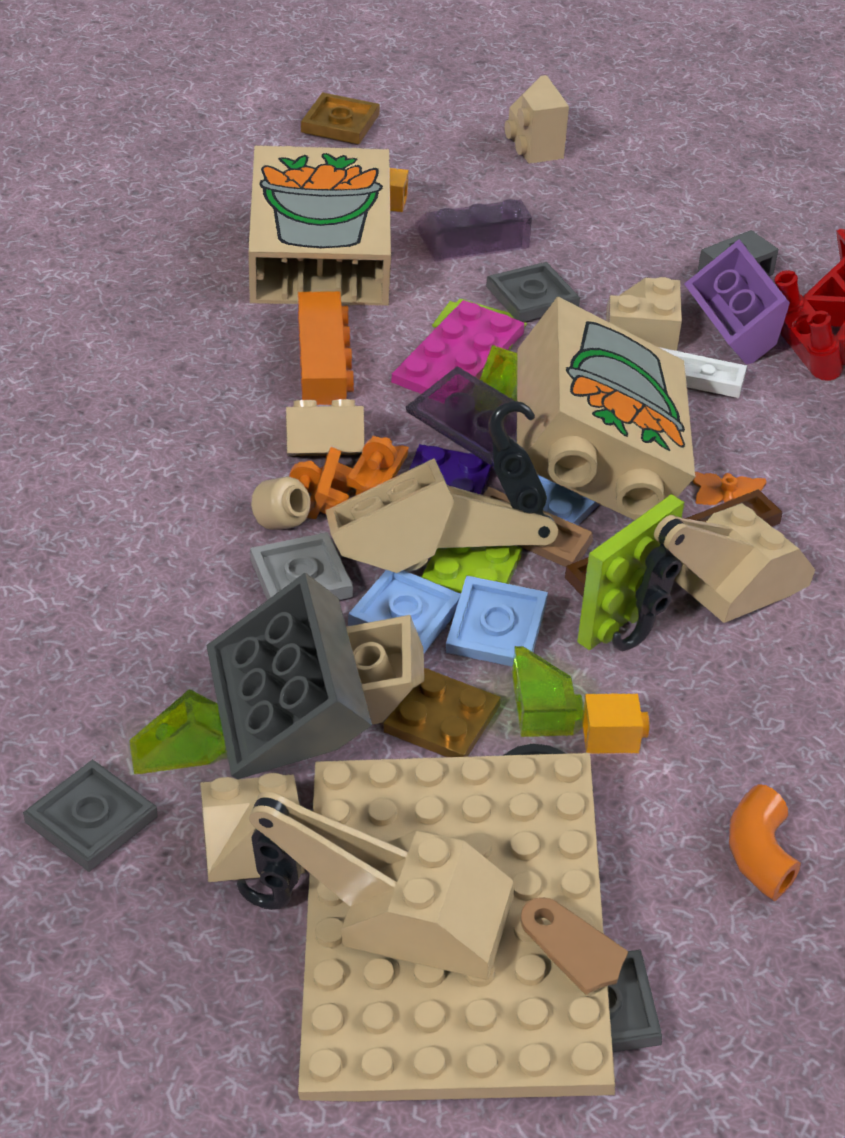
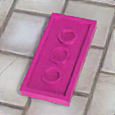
M463 300L392 373L391 382L455 407L509 350V347L524 334V322L486 309L476 303Z

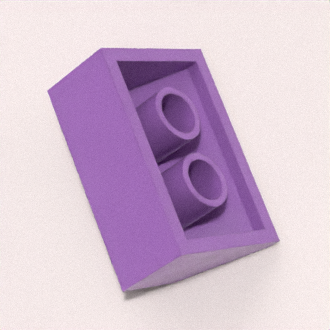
M739 239L685 282L684 285L729 346L745 364H752L777 344L790 302Z

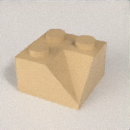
M547 75L540 76L509 107V120L505 121L506 137L513 139L518 155H523L529 164L564 159L569 105Z
M666 277L644 278L619 296L610 295L606 306V321L659 348L677 351L682 323L680 280H671Z
M411 615L346 627L372 724L382 723L414 687L424 682V649Z
M268 773L258 778L234 779L222 777L212 782H201L208 882L260 878L256 869L251 840L255 827L250 823L249 816L258 795L262 792L280 794L299 805L294 774ZM301 866L302 874L305 873V868Z

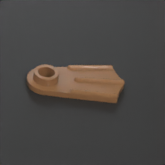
M545 897L534 898L524 905L520 918L523 930L585 995L601 987L617 983L620 970L628 955L626 949L553 899ZM545 918L549 920L551 924L540 925L535 921V919Z

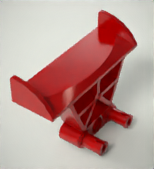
M845 229L836 230L840 262L804 296L799 293L798 276L794 271H782L774 279L776 286L790 302L780 334L811 374L825 381L838 378L843 371V365H845ZM831 326L840 327L836 336L832 332Z

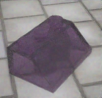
M507 199L498 203L473 204L469 207L443 208L439 211L426 212L415 222V227L434 262L527 249L530 246L532 216L521 199Z
M457 366L408 404L406 412L493 466L492 439L488 429L489 419L496 407L504 402L514 400ZM512 412L505 417L503 425L506 433L517 442V412Z

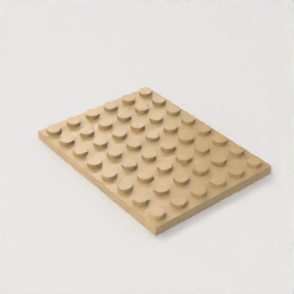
M590 753L315 762L313 812L386 843L416 830L464 840L514 881V898L489 979L485 980L344 947L341 928L349 906L310 873L298 1087L299 1099L359 1102L615 1095L608 986L601 987L585 995L523 930L520 921L522 909L527 902L534 898L545 897L557 901L604 934ZM545 918L535 919V921L540 925L551 924V922Z

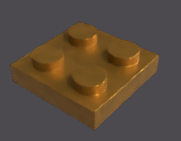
M322 92L302 119L301 133L360 144L378 118L380 104Z
M424 668V682L414 687L391 712L384 722V733L445 757H468L500 707L501 697Z

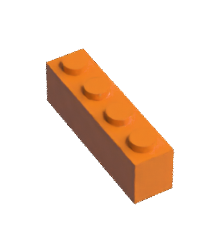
M340 291L298 292L302 400H315L317 405H332V400L347 399V392H354L348 305H341Z

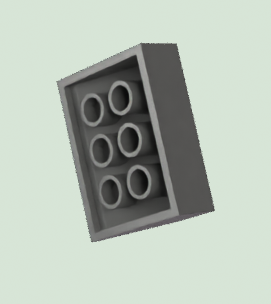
M303 573L206 645L231 776L236 779L336 751L372 726L339 598L307 573Z

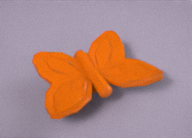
M695 472V478L692 480L695 485L700 487L696 495V504L717 505L721 501L725 503L759 489L761 491L766 485V478L752 479L744 476L736 478L730 473H725L721 479L714 473L701 474Z

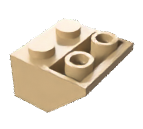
M350 399L332 400L331 406L317 407V401L315 400L294 401L293 407H286L287 456H327L330 447L340 450V455H361L364 448V406H355V400Z

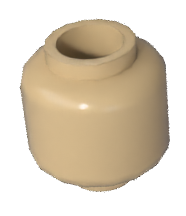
M287 476L261 482L253 492L251 506L253 515L261 526L270 530H281L301 525L309 514L311 501L304 484L296 478Z

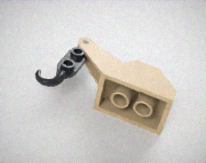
M504 402L495 408L489 419L488 429L492 439L493 468L510 503L447 485L434 458L326 510L330 533L341 555L398 573L405 569L406 571H413L422 567L428 562V558L435 555L437 548L513 545L545 546L554 542L558 535V527L553 518L543 512L547 500L543 485L528 453L506 433L503 425L505 417L512 412H520L528 420H533L535 414L531 408L523 402Z
M742 503L713 513L706 522L669 515L657 525L654 532V538L660 543V546L653 549L645 560V574L642 584L635 594L637 600L636 607L638 609L636 626L629 636L621 639L622 635L619 631L614 632L612 638L613 646L620 651H626L638 646L646 639L653 628L656 616L666 610L671 602L670 592L674 581L725 623L785 599L810 586L815 569L798 547Z
M262 792L258 795L249 816L250 823L255 827L251 840L260 880L265 886L272 889L273 894L259 893L251 889L245 880L240 879L237 882L239 893L247 901L264 909H282L291 900L292 890L298 883L302 866L349 906L341 928L344 947L485 980L489 979L514 898V881L466 841L416 830L386 843L306 809L280 794Z

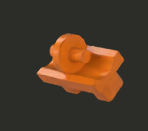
M372 436L364 445L363 453L349 474L347 486L355 488L357 496L396 477L408 456L409 447L404 445L394 446L387 437L379 438Z
M330 447L325 464L321 468L313 461L299 462L291 468L289 477L298 479L304 484L308 493H311L310 511L307 518L316 519L319 512L326 514L327 509L349 498L347 493L350 487L347 486V479L353 468L338 462L341 451L336 448Z

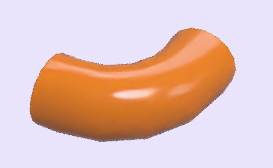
M758 784L753 786L744 795L730 818L729 848L740 872L764 895L775 902L793 884L799 873L801 863L787 854L779 846L775 838V831L788 817L786 802L773 788Z

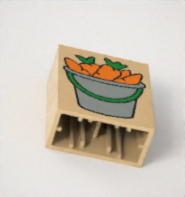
M254 146L249 234L250 303L298 304V292L340 291L341 305L389 306L391 264L389 149Z
M557 297L517 349V401L529 406L535 414L533 420H528L524 414L517 412V443L528 453L537 475L636 520L670 494L678 497L695 478L684 360Z

